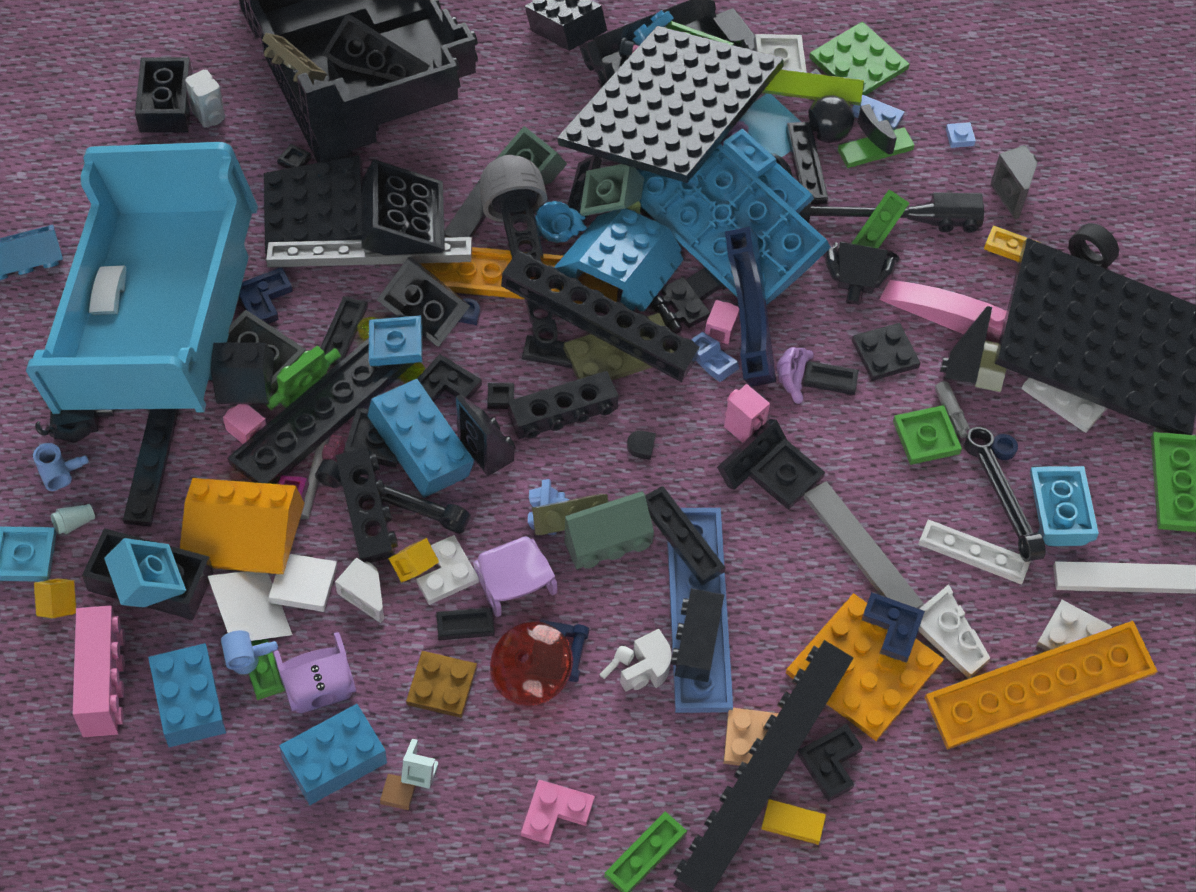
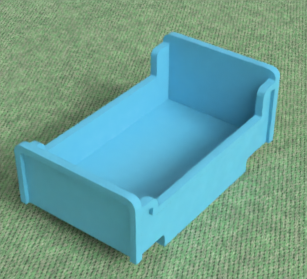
M224 142L89 147L86 149L83 158L85 164L81 173V186L91 203V207L45 350L35 351L33 358L28 362L26 372L53 414H60L61 410L195 409L196 412H205L206 403L204 395L208 380H212L211 360L213 343H227L229 328L232 324L249 258L244 243L252 213H257L258 209L255 198L232 147ZM104 266H126L125 292H120L118 314H91L89 312L91 293L99 268Z

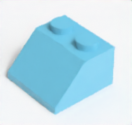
M124 538L104 558L121 605L146 607L178 596L186 591L169 544Z

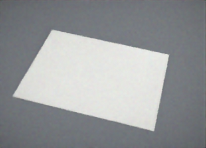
M244 571L208 576L228 633L239 630L247 631L251 641L292 635L282 605L269 603V594L273 583L268 573Z

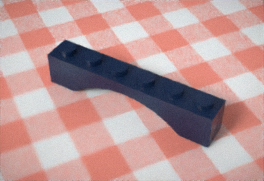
M750 226L725 231L727 253L735 282L740 312V356L743 380L751 387L775 383L776 375L758 237Z

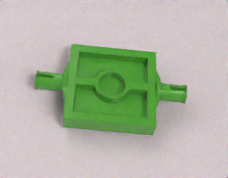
M317 345L312 350L305 351L299 360L291 366L284 367L277 375L278 390L270 397L269 404H266L267 407L272 410L280 403L285 408L288 407L327 373L329 365L341 357L338 350L333 348L325 355V352Z

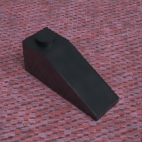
M987 306L948 353V358H942L940 372L944 373L943 379L972 385L976 384L992 307Z

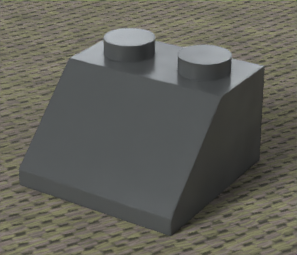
M1026 145L999 154L990 183L1014 219L1020 217L1038 163L1035 155L1028 150Z

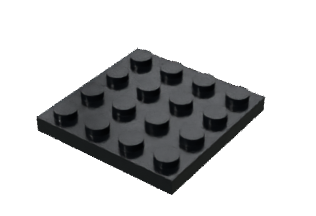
M360 155L264 173L266 256L268 242L361 240L363 169Z

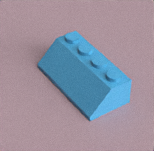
M54 225L0 238V280L8 278V274L18 271L19 275L27 274L34 271L33 267L43 265L44 268H50L59 265L58 261L63 260Z

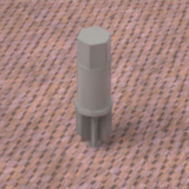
M942 381L936 384V394L941 405L945 406L956 436L960 435L961 438L967 437V431L970 430V427L949 383Z

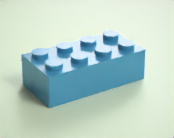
M418 379L371 399L368 411L369 419L392 453L395 454L397 460L423 498L451 486L470 475L474 459Z

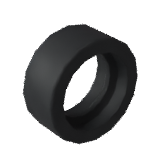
M1088 223L1083 225L1069 240L1068 248L1072 256L1105 269L1119 256V246L1116 239L1106 228L1098 224ZM1085 240L1093 243L1099 249L1102 256L1093 252Z

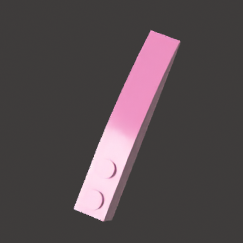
M889 280L880 297L881 301L961 334L968 330L985 307L990 306L992 307L985 341L997 343L1000 341L1007 312L999 307L962 294L895 280Z

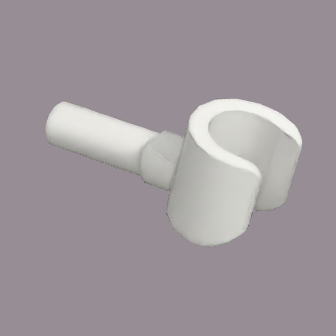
M620 646L612 662L599 675L605 679L620 662L629 666L634 658V651L626 646Z

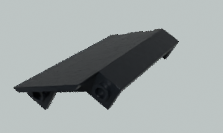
M687 0L662 10L664 13L669 11L674 18L671 21L732 42L734 46L755 51V35L734 8L716 14L714 0ZM656 13L603 33L579 46L585 65L590 71H596L599 78L597 81L601 87L606 84L630 57L627 55L620 57L619 55L622 39L627 38V41L634 42L632 39L636 36L633 32L643 24L648 27L653 23L650 18Z

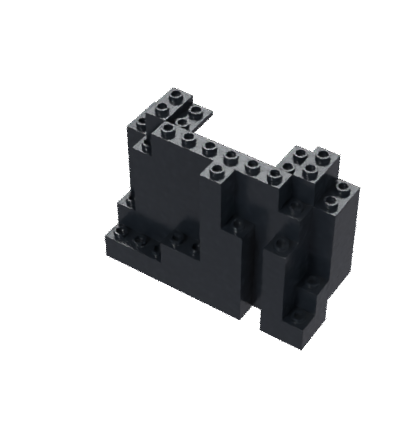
M239 0V7L255 39L261 38L262 41L265 33L282 36L327 73L324 81L314 80V85L307 72L297 75L298 82H295L294 76L298 70L287 67L283 62L280 65L272 63L273 58L265 57L317 163L353 156L352 150L377 142L376 131H379L378 125L458 99V88L461 87L459 78L476 73L478 56L475 45H478L475 32L470 31L465 22L458 24L456 18L451 17L447 8L442 9L441 12L439 0ZM348 13L421 59L430 67L425 72L393 81L344 69L322 54ZM262 41L263 54L268 47L264 41Z

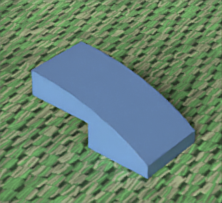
M701 332L691 339L700 347L696 362L717 381H723L739 369L738 361L723 352L720 348V343L706 333Z

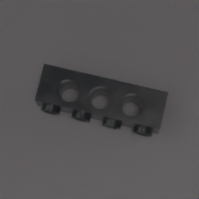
M607 371L508 401V416L518 439H532L542 432L548 430L558 431L567 424L574 422L583 423L590 417L600 414L603 416L609 415L618 409V393Z
M368 447L335 455L360 560L364 563H373L390 558L395 555L394 548L399 546L395 531L390 532L388 522L392 521L389 506L383 505L382 496L386 495L382 479L377 480L376 471L380 470L377 455H371ZM366 474L369 476L366 483L356 484V479L360 475ZM365 501H375V505L372 509H362V505ZM372 526L381 527V531L377 536L368 535V531Z

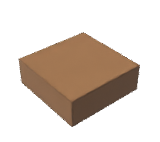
M388 774L380 798V804L409 810L416 786L402 783L401 776Z

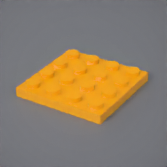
M853 593L786 669V674L794 679L800 668L805 671L810 664L806 661V658L814 645L819 648L824 640L854 657L826 704L877 742L940 667L944 658L917 639L914 641L907 663L880 654L888 630L862 621L867 602Z

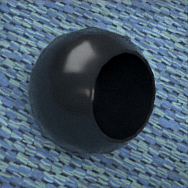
M836 95L822 96L815 100L808 110L812 130L818 131L816 137L819 141L826 143L839 142L846 138L853 128L855 120L853 109L842 97Z

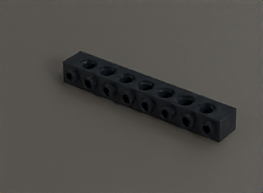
M517 251L502 273L501 286L681 383L697 359L700 347L691 339L682 338L673 333L668 327L660 326L650 321L647 316L633 312L623 303L615 302L605 297L600 291L584 286L576 278L567 277L555 267L547 266L537 261L530 254ZM529 277H536L537 279L532 280ZM551 289H558V290H560V291H559V292H555V291H552ZM573 301H581L582 304H577ZM596 313H603L605 316H599ZM619 325H626L628 328H622ZM641 337H649L651 340H644ZM664 349H671L674 352L670 353L665 351Z

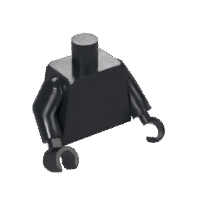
M834 242V246L823 255L831 278L837 281V287L848 290L846 302L856 305L861 304L863 292L872 294L875 288H881L893 276L896 263L900 260L896 253L888 252V250L840 242L839 246L837 242Z
M114 409L61 410L60 414L50 412V426L43 430L40 427V421L35 424V428L40 435H50L54 440L60 439L76 443L90 435V433L98 432L99 417H114Z

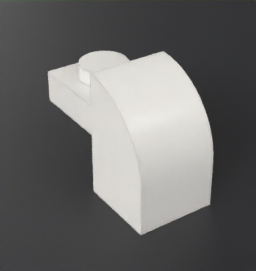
M657 629L634 641L633 651L639 663L621 671L620 683L625 691L632 688L639 690L646 686L649 680L657 688L667 679L671 664V648L660 629Z

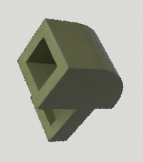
M985 341L975 387L1001 392L1007 368L994 364L999 343Z

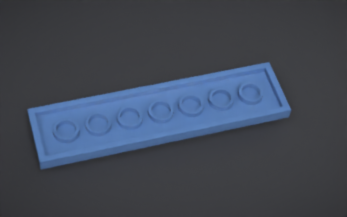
M681 508L724 565L721 508ZM667 540L672 654L674 648H680L681 640L676 639L678 623L685 622L686 615H681L683 598L689 599L691 588L724 594L709 681L703 682L675 676L676 666L673 665L675 713L728 712L733 710L725 572L701 585Z

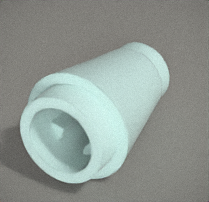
M90 504L56 509L55 513L51 514V521L58 535L61 533L67 535L95 519Z

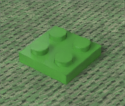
M944 405L894 416L893 423L910 465L961 453V445Z

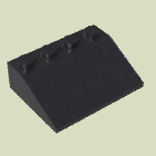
M373 159L362 179L361 248L382 255L443 253L445 250L443 181Z

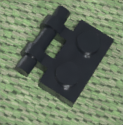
M684 277L663 286L661 293L664 296H658L657 294L650 303L651 308L655 312L658 311L665 326L670 328L675 334L682 330L680 322L683 321L690 328L708 319L710 311ZM671 305L676 313L670 312L667 306Z

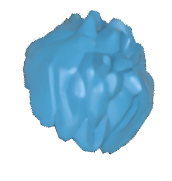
M560 201L546 202L538 208L535 216L538 235L543 236L547 241L555 243L566 242L574 235L577 236L579 231L587 229L582 220H585V216H582L577 210L569 208L567 204Z

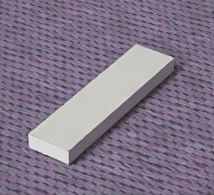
M929 519L918 543L920 546L1021 585L1030 562L1023 561L1020 554Z

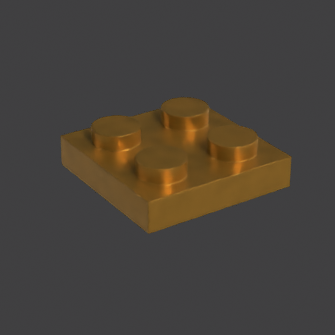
M422 651L407 696L406 705L462 718L477 669V663Z

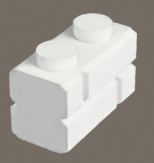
M202 70L187 77L185 81L193 114L198 118L203 127L215 126L221 123L225 118L218 83L213 79L208 70Z

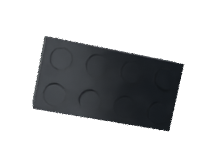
M104 528L82 574L87 590L119 600L104 558L124 538L154 541ZM170 546L186 591L183 594L146 607L193 620L208 587V576L214 573L210 557Z

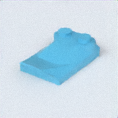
M1084 466L1031 467L1030 475L1040 526L1038 533L1043 537L1045 544L1048 546H1082L1096 540L1099 532Z

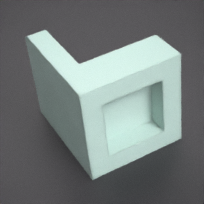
M412 739L403 759L401 782L430 789L438 768V762L433 758L417 755L418 740Z

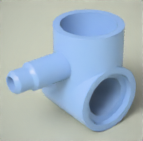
M53 443L41 444L33 453L37 470L45 488L49 491H56L68 486L72 481L69 472L89 463L86 455L65 462L59 447Z
M233 631L221 638L226 667L238 674L252 672L258 665L259 656L278 650L276 641L252 646L250 635L247 631Z

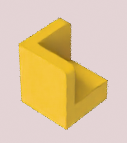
M427 538L409 545L388 558L401 583L422 574L439 563Z
M56 578L34 582L37 616L58 618L76 613L74 580Z

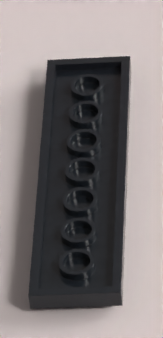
M369 338L366 339L227 458L229 464L254 483L276 484L282 475L285 476L350 420L355 415L358 407H365L372 398L380 394L414 363L370 366Z

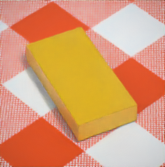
M769 799L761 829L819 845L826 814Z

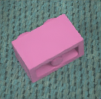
M747 384L740 390H734L727 398L728 404L727 411L725 412L724 427L744 443L767 422L770 403Z

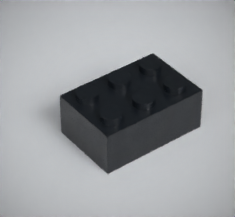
M533 0L525 5L530 29L568 51L608 31L602 5L592 0Z
M141 57L135 107L139 133L189 132L191 104L185 79L193 75L190 57Z

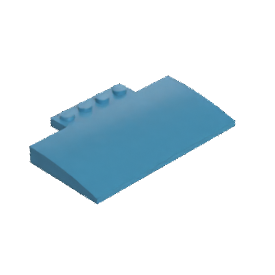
M719 144L688 183L641 169L637 170L644 177L642 197L639 200L641 207L655 221L669 227L675 239L736 297L737 293L727 253L725 231L750 226L757 235L766 305L795 282L831 248L827 239L799 215L814 199L813 195L777 162L775 166L756 178L727 152L723 145Z

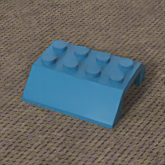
M624 208L597 216L556 264L555 268L569 278H576L578 280L583 272H586L623 290L620 302L628 309L634 311L637 307L639 311H645L684 259L680 254L682 249L669 227L642 216L633 210Z

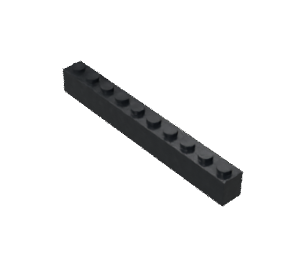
M826 640L822 642L819 648L815 645L813 646L806 658V661L810 664L805 671L801 668L791 682L796 685L792 693L790 694L786 691L777 705L782 708L777 717L771 714L763 727L767 731L763 740L757 738L748 753L753 756L749 763L746 764L742 761L734 774V777L738 779L733 788L727 786L719 801L723 805L718 812L712 810L704 825L708 829L702 837L697 834L690 845L689 850L693 853L688 862L682 859L674 871L673 875L678 878L673 886L682 892H712L854 657Z

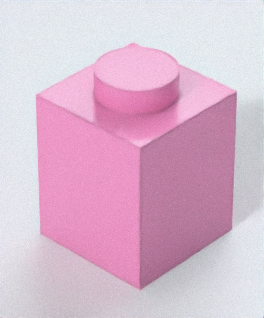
M716 300L706 322L705 333L713 339L729 345L739 320V307L729 302Z
M248 404L233 406L223 416L226 430L242 444L266 425L265 418Z

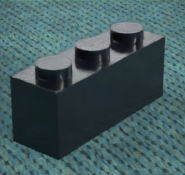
M691 588L689 599L683 598L681 615H686L684 623H678L676 639L681 640L680 648L673 649L671 665L676 666L675 676L703 682L709 681L724 594Z

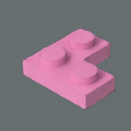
M538 780L521 836L549 844L558 818L586 826L595 796Z

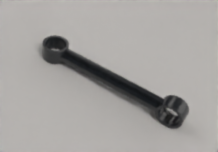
M983 427L971 428L964 442V448L970 455L978 457L1018 537V550L1021 558L1025 562L1043 559L1046 553L1045 542L1040 533H1033L991 449L994 442L993 434ZM972 438H980L987 445H978L972 441Z

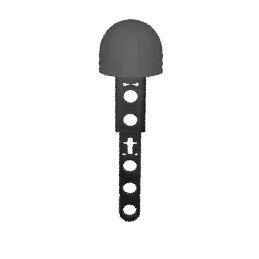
M515 155L501 156L490 162L481 175L480 198L483 212L486 217L493 221L504 222L512 258L517 251H520V245L529 244L533 249L524 254H530L537 261L541 262V258L544 256L534 215L537 214L538 208L547 202L542 175L535 164L524 157ZM522 222L528 228L524 231H518L514 228V225ZM525 299L535 344L541 349L553 348L558 338V330L553 314L545 310L548 316L543 319L534 316V312L543 308ZM548 331L553 335V338L549 341H543L539 338V334Z

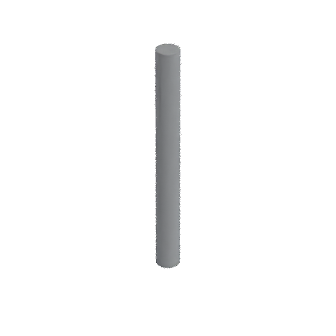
M330 437L316 448L308 477L309 486L304 500L305 504L300 518L309 519L319 482L315 478V473L322 460L325 459Z

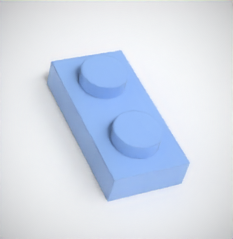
M862 95L860 106L854 105L852 107L854 117L858 118L860 107L870 104L878 122L888 120L893 130H896L904 115V111L865 95Z

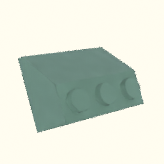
M643 491L565 516L564 543L576 569L582 567L589 569L596 566L600 561L606 559L616 560L627 552L633 550L640 552L653 544L654 530Z

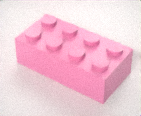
M112 606L76 608L73 716L82 737L118 735V725H122L124 722L123 708L119 707V698H124V683L120 681L119 672H124L125 670L124 655H120V646H125L124 629H121L120 617L115 616Z

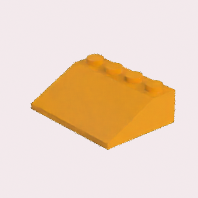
M192 478L184 504L180 549L209 556L212 568L284 575L305 503L297 487L293 485Z

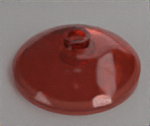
M526 622L511 628L497 642L490 661L491 678L496 689L509 701L522 706L540 705L558 695L567 684L573 667V655L569 642L559 630L543 622ZM528 654V660L521 662L522 657Z

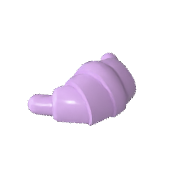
M791 347L785 351L777 362L779 382L783 384L788 393H791L793 401L796 404H800L803 401L801 383L806 362L814 357V354L811 350H806L805 348Z

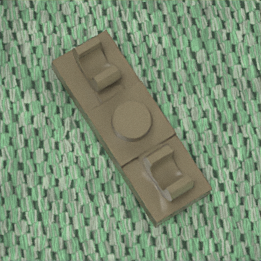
M265 33L262 41L268 47L264 52V56L273 58L272 63L280 65L283 62L287 67L298 70L294 76L295 82H298L297 75L306 72L313 85L314 80L324 81L327 73L282 36Z

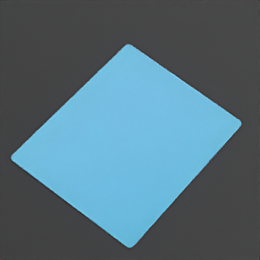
M765 94L756 100L739 120L748 125V134L769 153H774L781 157L791 151L786 132L787 123L801 122L771 94Z

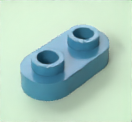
M660 10L650 18L653 23L648 27L643 24L633 33L636 37L632 40L635 44L640 46L657 26L664 27L674 19L670 12L664 13Z

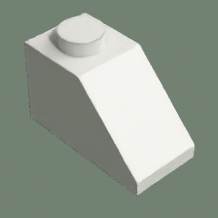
M356 558L335 581L337 594L381 623L384 620L378 570L373 564L369 562L364 563Z

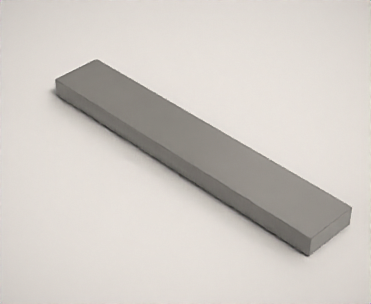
M827 481L804 494V499L880 595L918 609L924 605L922 600Z

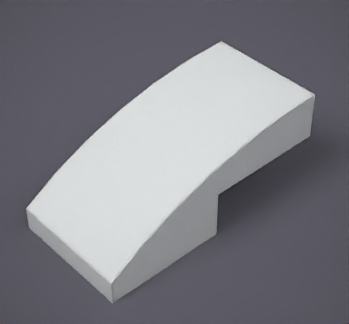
M104 266L99 268L91 293L89 308L91 314H118L120 292H125L126 266Z

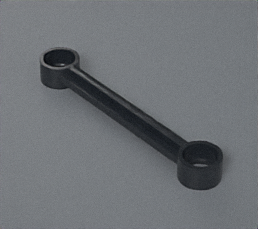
M331 459L322 460L315 473V478L321 484L332 488L343 487L337 462ZM359 476L356 479V484H364L368 479ZM384 485L386 495L382 496L384 502L439 521L447 530L461 534L465 531L471 519L470 513L458 505L448 504L445 507Z

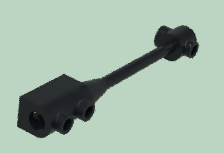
M933 192L930 203L907 207L900 218L938 226L940 232H950L954 227H963L964 232L973 233L978 230V227L983 225L982 193ZM810 202L799 215L808 223L810 222V216L870 217L876 207L811 206Z

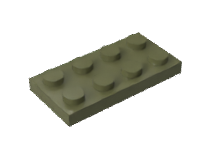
M660 313L647 316L650 321L660 326H665ZM619 325L622 328H628L626 325ZM592 334L564 343V351L572 363L577 379L607 371L613 381L653 368ZM641 337L644 340H651L649 337ZM664 349L665 351L670 353L674 352L671 349Z

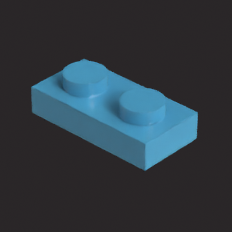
M744 129L739 130L723 143V148L756 178L776 165V158Z

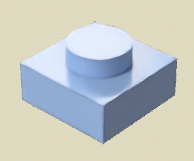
M970 122L947 124L946 133L951 148L975 145L976 140Z

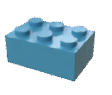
M206 643L148 657L163 733L168 747L226 733Z
M358 704L279 745L282 759L309 806L387 764L386 750Z

